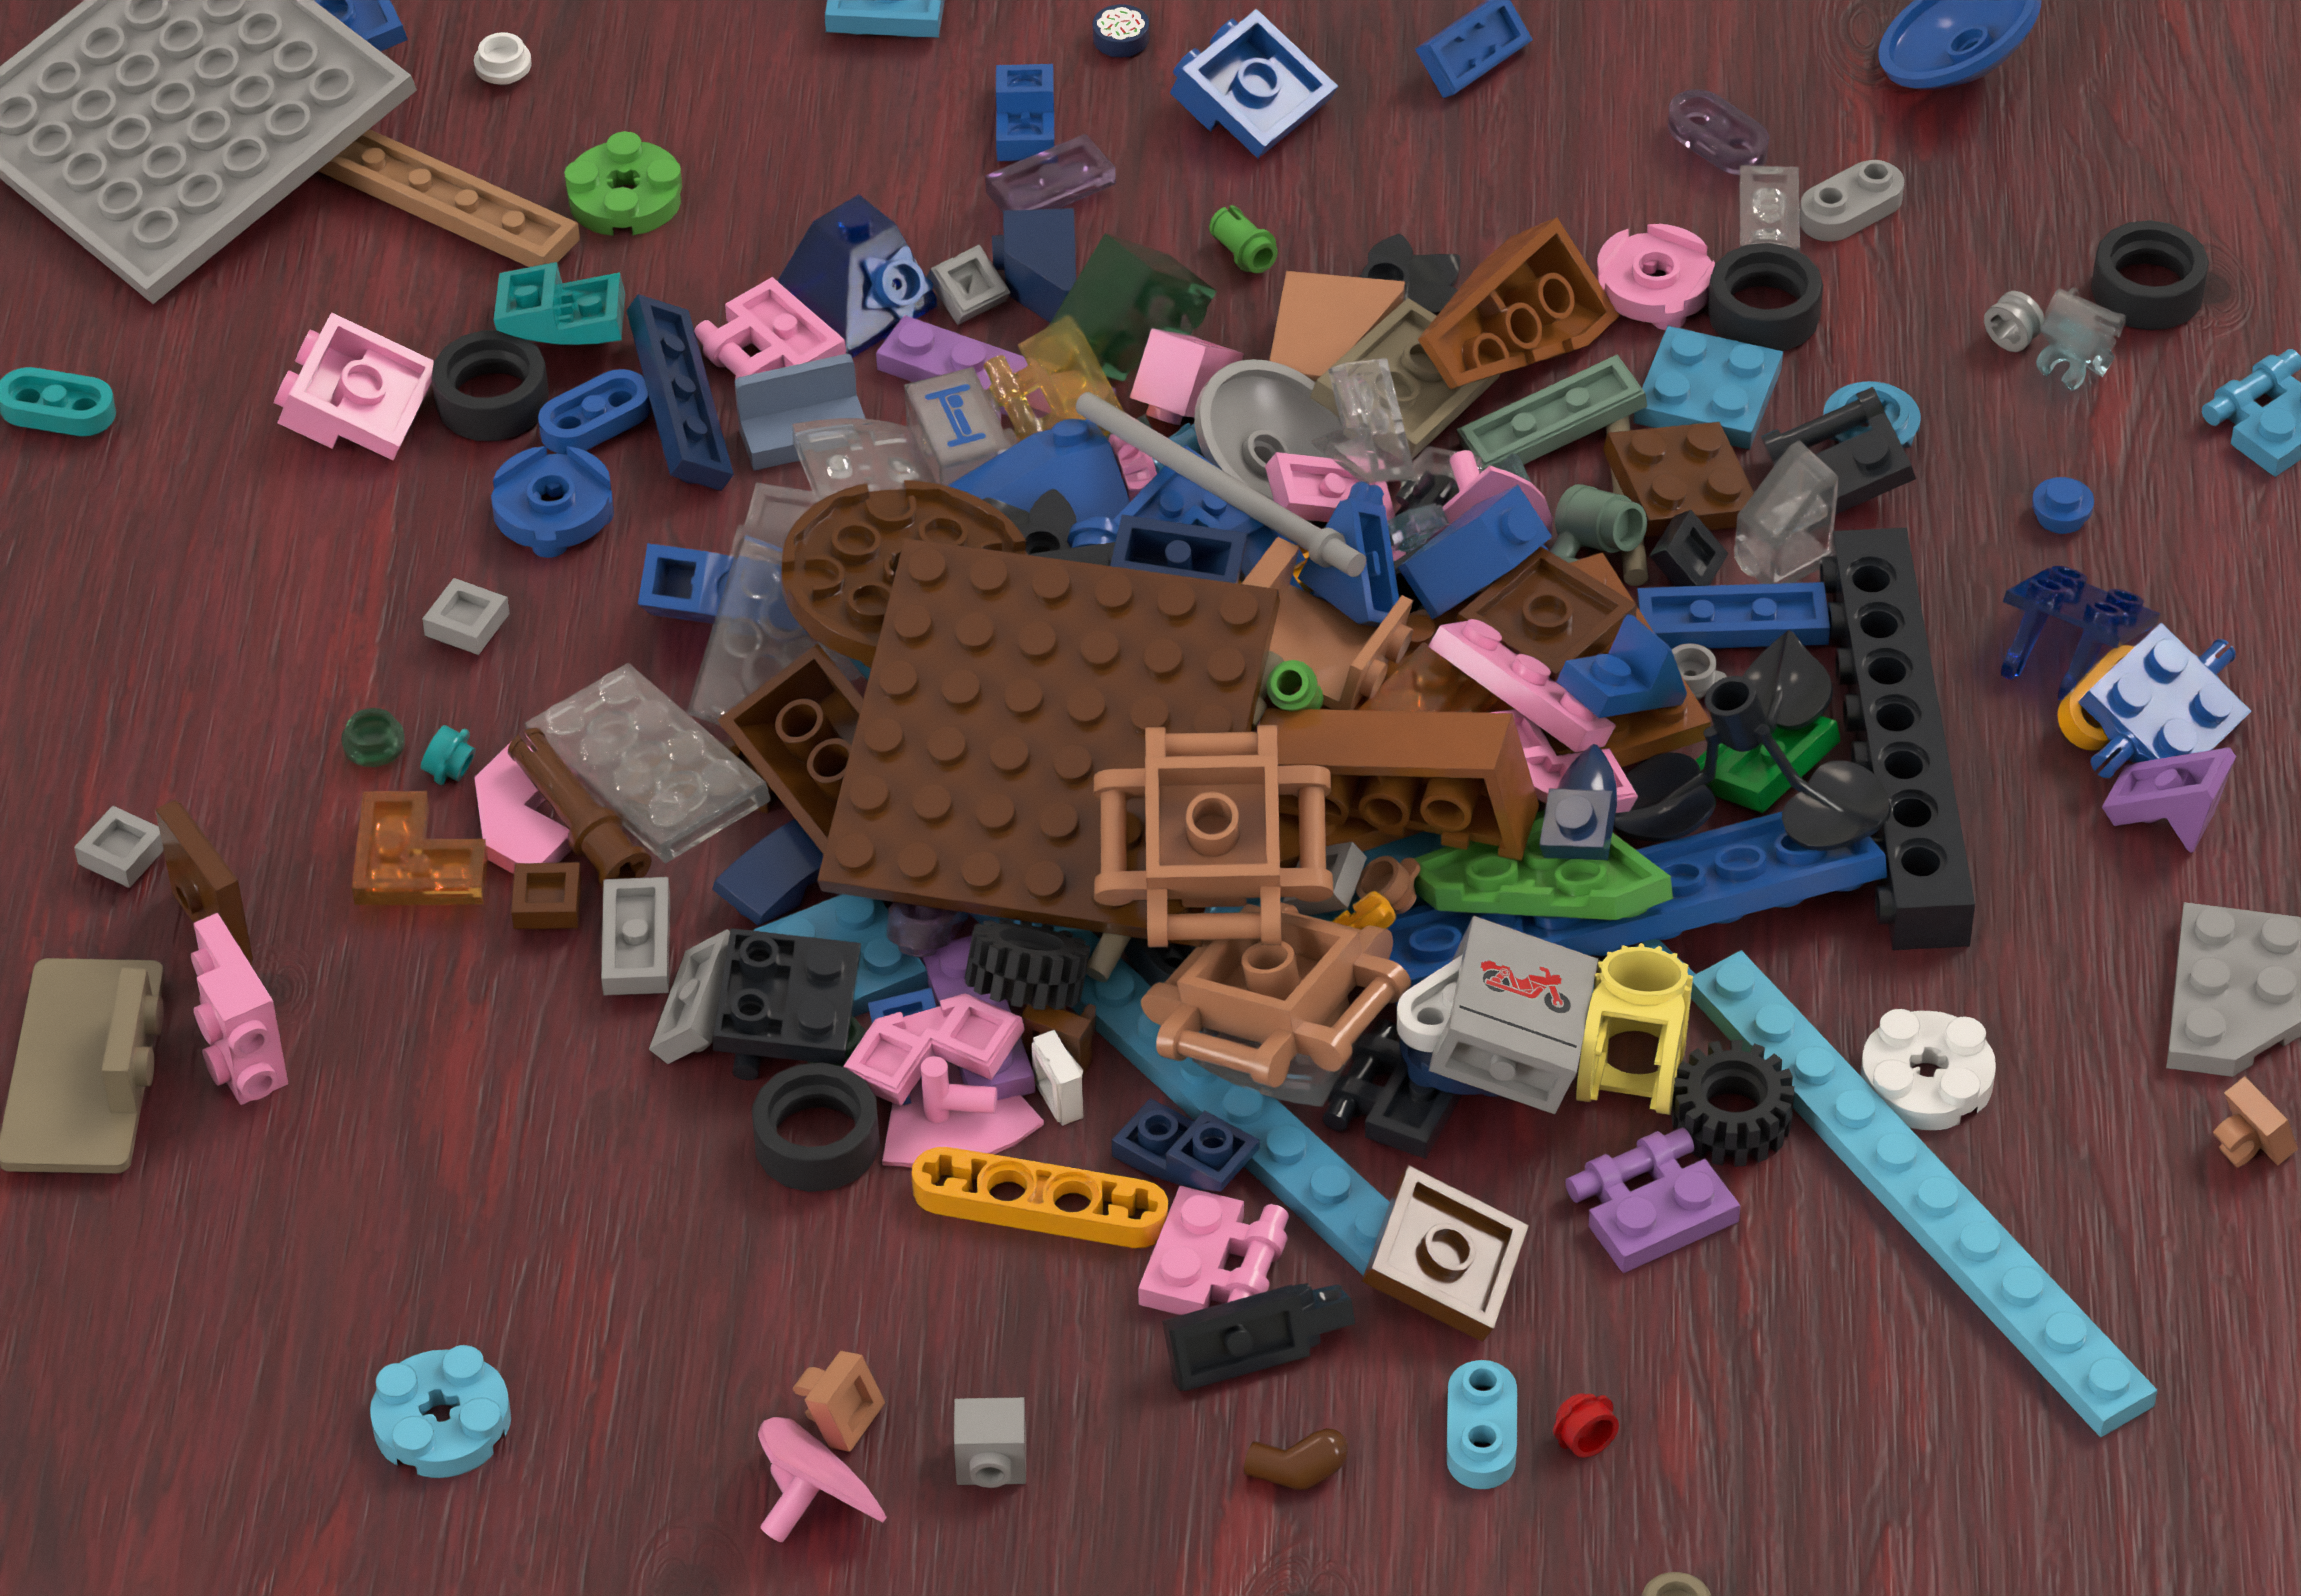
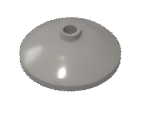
M1267 360L1237 361L1226 365L1216 372L1205 384L1198 396L1195 406L1194 424L1198 443L1205 459L1273 501L1265 465L1276 452L1361 462L1359 445L1351 424L1311 399L1310 395L1315 382L1288 366Z

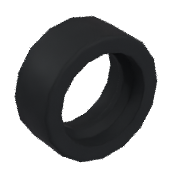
M2153 220L2128 222L2112 229L2099 242L2095 256L2091 290L2096 304L2109 318L2119 323L2144 330L2172 328L2190 320L2201 308L2209 260L2204 246L2190 232L2170 223ZM2152 264L2163 266L2175 272L2182 280L2172 285L2152 287L2136 284L2124 278L2118 270L2129 265Z
M1772 243L1747 244L1729 251L1715 264L1710 277L1708 314L1711 326L1721 338L1779 351H1786L1803 344L1816 331L1821 316L1823 282L1820 270L1808 256L1788 246ZM1767 286L1782 289L1793 295L1798 301L1784 308L1764 310L1749 307L1736 300L1733 295L1749 287Z
M481 330L463 335L445 346L433 363L432 385L436 410L442 423L459 436L475 441H500L518 436L538 423L540 409L548 402L549 389L545 361L539 348L527 339L514 337L497 330ZM488 373H505L520 378L523 381L519 387L511 392L493 398H476L458 391V388L468 380Z
M822 1062L799 1064L779 1072L760 1088L752 1106L756 1158L767 1175L786 1187L807 1192L837 1189L857 1180L873 1164L880 1147L876 1097L863 1078L845 1067ZM829 1108L841 1111L855 1121V1128L843 1139L826 1146L806 1147L788 1142L777 1134V1126L788 1116L804 1109Z

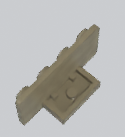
M46 958L35 964L0 1134V1167L3 1170L18 1172L122 1173L130 1167L145 1086L150 1087L153 1082L154 1053L152 1046L154 1035H160L163 1027L162 991L165 975L160 962L155 960Z

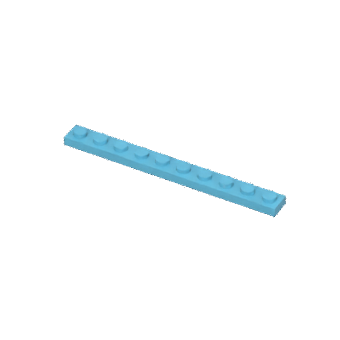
M1742 950L1693 976L1691 999L1730 1041L1743 1040L1742 1051L1750 1053L1755 1043L1765 1047L1764 1060H1767L1774 1053L1782 1059V1070L1789 1068L1793 1076L1792 1086H1795L1793 1109L2100 1438L2155 1406L2157 1389Z

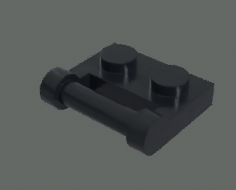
M1874 387L1857 393L1856 401L1780 434L1779 430L1776 429L1761 436L1768 456L1803 528L1816 524L1916 479L1912 465L1884 411ZM1866 422H1868L1871 428L1867 432L1797 463H1794L1791 458L1792 455Z

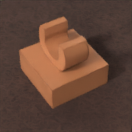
M2245 1076L2224 1092L2233 1116L2219 1124L2213 1133L2222 1143L2219 1146L2220 1151L2237 1168L2251 1160L2260 1148L2277 1166L2298 1150L2287 1118Z
M840 1351L826 1371L816 1367L807 1368L793 1387L795 1394L807 1396L804 1399L808 1406L805 1414L808 1419L816 1422L828 1448L847 1452L853 1449L886 1403L863 1356L845 1351Z

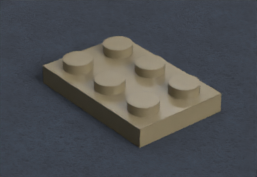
M1407 298L1316 380L1310 398L1382 444L1386 449L1410 462L1500 377V374L1450 390L1418 341V338L1436 318V315Z

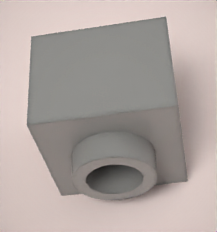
M1024 1397L955 1399L954 1451L957 1485H978L994 1488L1004 1484H1026Z

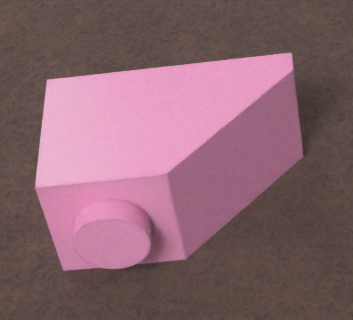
M1152 328L1130 398L1149 404L1146 415L1180 425L1183 416L1194 417L1198 396L1210 378L1226 365L1242 361L1244 353L1191 335Z

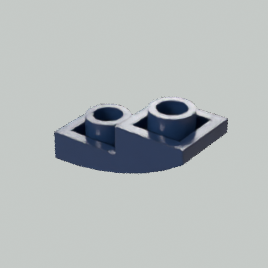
M793 819L760 840L734 861L715 879L712 890L734 906L741 915L749 918L759 926L801 905L807 886L817 882L824 855L796 819Z
M1152 1098L1139 1109L1112 1139V1157L1165 1181L1208 1191H1222L1260 1149L1259 1139L1205 1110L1193 1121Z

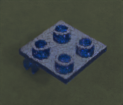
M2053 566L2051 569L2046 568L2006 590L2003 602L2024 610L2025 613L2014 642L2003 661L2001 676L2013 680L2015 675L2018 677L2021 675L2049 615L2079 626L2084 631L2071 665L2058 691L2057 698L2062 701L2092 668L2103 643L2116 649L2157 625L2161 613L2144 607V600L2129 591L2109 589L2107 592L2087 584V576L2075 569L2065 566Z

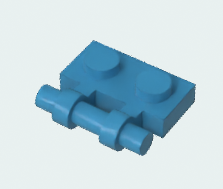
M2288 349L2279 356H2266L2253 365L2252 374L2241 381L2231 380L2215 391L2214 399L2202 407L2203 417L2209 424L2216 426L2227 418L2236 424L2233 427L2231 445L2274 477L2301 460V382L2291 376L2301 369V356L2293 349ZM2263 394H2267L2274 399L2264 407H2261L2254 401Z

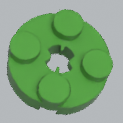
M624 131L611 135L607 143L595 146L581 154L566 167L564 172L572 216L582 226L599 234L614 236L613 227H632L633 235L653 231L667 223L677 213L681 204L682 177L680 164L663 148L648 142H641V138L633 132ZM620 185H633V186H635L634 189H630V188H626V187H619V188H615V187L620 186Z

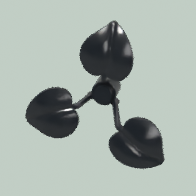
M1787 630L1750 665L1742 677L1729 676L1722 678L1708 689L1705 696V704L1713 726L1704 730L1707 749L1705 766L1702 771L1695 759L1682 753H1661L1639 763L1626 774L1638 798L1629 812L1615 814L1613 829L1630 838L1652 842L1675 840L1697 830L1709 819L1716 808L1715 797L1706 784L1714 780L1716 776L1719 744L1721 743L1738 752L1750 751L1761 743L1764 745L1787 781L1799 792L1785 804L1782 812V821L1787 835L1801 847L1810 850L1826 851L1858 842L1876 833L1882 825L1888 822L1891 805L1880 780L1868 769L1856 763L1848 761L1824 763L1814 772L1809 783H1807L1797 774L1772 737L1776 727L1791 731L1804 728L1813 723L1826 711L1833 696L1832 682L1824 666L1806 650L1792 631Z

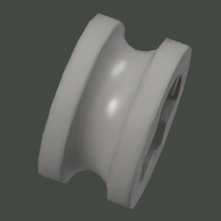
M2010 291L2006 292L1997 304L1992 305L1984 315V324L1986 331L1995 343L2008 351L2018 352L2024 350L2032 339L2036 338L2044 330L2045 318L2039 305L2030 296L2022 292Z

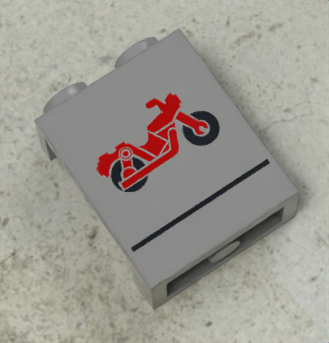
M1473 916L1452 959L1453 961L1463 955L1450 1018L1433 1050L1429 1071L1555 1114L1577 1073L1598 959Z

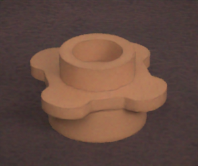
M1391 856L1376 858L1362 870L1356 885L1357 895L1362 899L1368 893L1376 891L1390 902L1396 915L1408 911L1416 900L1414 879L1420 872V864L1411 857L1403 859L1400 863Z

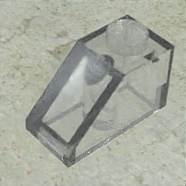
M1801 441L1789 446L1737 517L1734 558L1745 574L1751 577L1754 576L1761 584L1794 583L1817 571L1820 565V558L1828 557L1831 553L1839 476Z

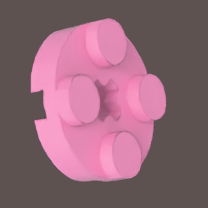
M1648 224L1647 233L1635 234L1629 237V229L1616 233L1604 243L1597 258L1596 279L1619 314L1637 321L1652 323L1655 327L1666 330L1667 326L1680 328L1684 325L1687 316L1695 314L1708 303L1709 282L1715 262L1714 260L1712 262L1707 256V245L1692 232L1667 224ZM1657 270H1662L1666 272L1665 276L1653 277L1647 275H1652Z

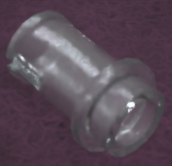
M2074 287L2069 291L2059 288L2052 297L2045 314V321L2053 324V331L2061 333L2065 329L2103 346L2106 350H2112L2116 344V339L2113 337L2114 335L2120 337L2126 321V315L2118 314L2079 297L2080 291Z

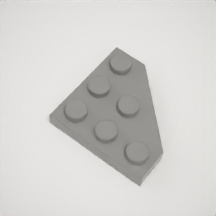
M2184 902L2166 1068L2233 1077L2252 1066L2254 1057L2279 1042L2284 1047L2301 1037V917Z

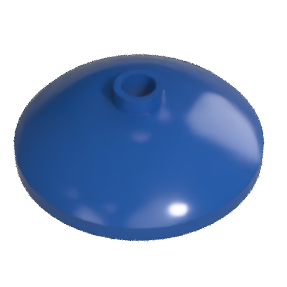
M1914 0L1902 10L1884 33L1878 51L1880 64L1891 81L1914 89L1936 90L1974 81L1999 67L2022 45L2035 25L2042 0Z

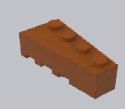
M1277 708L1266 709L1261 725H1277L1278 766L1316 765L1325 767L1330 771L1331 793L1325 797V822L1344 825L1346 819L1350 816L1364 819L1372 826L1377 827L1379 833L1402 837L1405 828L1442 835L1441 845L1467 850L1469 842L1475 841L1499 846L1498 856L1522 860L1539 808V802L1513 713L1302 709L1290 712ZM1278 795L1279 812L1299 816L1298 798L1294 795Z

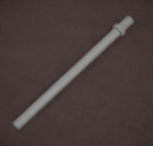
M1085 392L1078 398L1076 403L1078 414L1309 551L1310 559L1316 564L1325 568L1334 566L1351 577L1358 576L1364 570L1366 565L1365 555L1345 544V538L1341 533L1332 528L1321 530L1093 393Z

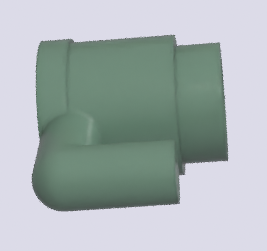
M1583 484L1574 485L1564 492L1558 502L1555 512V527L1558 538L1550 552L1571 563L1579 560L1574 557L1579 549L1584 546L1611 553L1620 550L1631 551L1644 538L1647 528L1646 513L1640 504L1632 502L1625 495L1598 490L1595 487Z

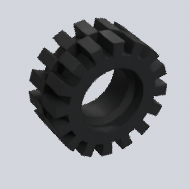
M1000 919L999 924L992 920L983 921V925L977 924L974 926L964 977L966 979L965 983L968 987H974V992L980 995L990 994V999L1001 1002L1004 999L1009 1000L1012 1006L1022 1007L1024 1003L1031 1004L1033 1009L1045 1010V1005L1055 1010L1064 1009V1005L1073 1007L1077 1005V1001L1080 1002L1082 997L1090 947L1085 945L1086 941L1082 938H1072L1073 933L1066 930L1056 932L1054 931V926L1046 924L1037 927L1032 926V922L1021 921L1020 924H1015L1010 919Z
M1731 1040L1730 1050L1725 1051L1722 1050L1720 1041L1708 1043L1707 1056L1699 1048L1695 1049L1689 1055V1063L1681 1062L1677 1069V1078L1675 1077L1672 1106L1673 1129L1683 1127L1689 1132L1694 1143L1692 1154L1701 1159L1707 1150L1711 1151V1163L1723 1166L1725 1156H1734L1735 1167L1746 1166L1747 1154L1751 1153L1757 1163L1768 1159V1149L1771 1148L1777 1153L1783 1146L1784 1136L1788 1137L1791 1130L1795 1086H1792L1793 1076L1789 1068L1782 1070V1059L1775 1053L1767 1060H1764L1765 1047L1754 1043L1750 1053L1742 1051L1743 1040ZM1722 1094H1738L1753 1100L1758 1106L1745 1112H1727L1714 1107L1708 1100Z

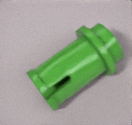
M1234 205L1229 206V212L1223 207L1214 214L1209 224V232L1234 254V262L1241 270L1262 273L1274 264L1278 255V249L1276 247V239L1269 231L1258 229Z
M1297 660L1283 661L1275 666L1269 674L1266 684L1267 694L1273 704L1281 710L1293 712L1302 709L1321 708L1324 699L1323 690L1318 686L1317 677L1312 668L1304 662ZM1301 686L1297 693L1291 695L1295 688Z

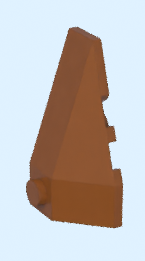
M1555 217L1509 237L1478 265L1418 338V341L1451 390L1588 346L1620 315L1615 310L1609 297L1563 225Z

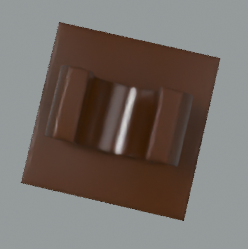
M1088 1003L1083 1013L1079 1016L1066 1011V1005H1064V1009L1058 1010L1045 1005V1010L1033 1009L1032 1005L1028 1004L1020 1017H1022L1025 1029L1021 1035V1040L1029 1061L1032 1062L1033 1037L1055 1030L1065 1049L1083 1069V1078L1093 1062L1092 1035L1096 1030V1006Z

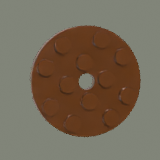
M904 480L903 489L869 492L867 483L860 484L825 497L805 511L795 522L787 535L782 551V593L791 614L800 626L808 632L810 637L842 655L861 661L865 666L871 668L904 538L1027 555L1026 540L1020 530L1006 515L986 501L965 491L937 483Z

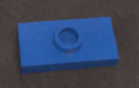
M1486 0L1415 48L1440 94L1443 98H1446L1466 87L1533 39L1511 0Z

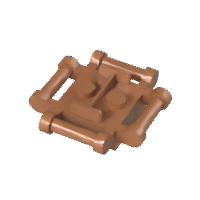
M1257 725V732L1166 733L1165 727H1146L1145 768L1107 769L1099 771L1094 775V797L1100 801L1101 874L1097 875L1094 879V899L1100 904L1110 906L1124 905L1133 900H1147L1148 947H1168V940L1261 939V945H1281L1280 897H1295L1306 902H1319L1333 896V874L1326 869L1325 797L1331 793V773L1327 768L1316 765L1278 766L1277 725ZM1278 795H1294L1298 798L1300 868H1280ZM1145 797L1146 871H1127V801L1131 798ZM1246 898H1260L1261 912L1168 914L1167 899H1182V906L1188 908L1241 907L1247 904Z
M1281 902V945H1261V939L1204 940L1202 947H1196L1165 983H1156L1141 999V1007L1150 1020L1161 1025L1156 1040V1049L1161 1057L1175 1061H1183L1187 1057L1251 1074L1256 1083L1276 1088L1286 1079L1290 1061L1297 1053L1310 1056L1314 1063L1324 1070L1338 1071L1352 1055L1351 1045L1387 1003L1399 1001L1401 996L1411 986L1409 974L1401 965L1389 960L1393 947V936L1388 929L1368 925L1362 930L1299 914L1294 905ZM1247 903L1240 912H1261V907ZM1356 985L1365 987L1363 992L1349 1006L1348 994ZM1203 1027L1259 1042L1262 1045L1258 1049L1199 1033V1031Z

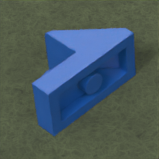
M1631 614L1624 618L1608 654L1566 660L1556 681L1598 718L1682 705L1687 696V691L1671 648Z

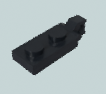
M1308 1283L1294 1286L1292 1284L1162 1321L1172 1379L1179 1391H1188L1310 1356L1309 1348L1321 1343V1333L1356 1324L1352 1300L1342 1290V1286L1337 1284L1312 1290Z

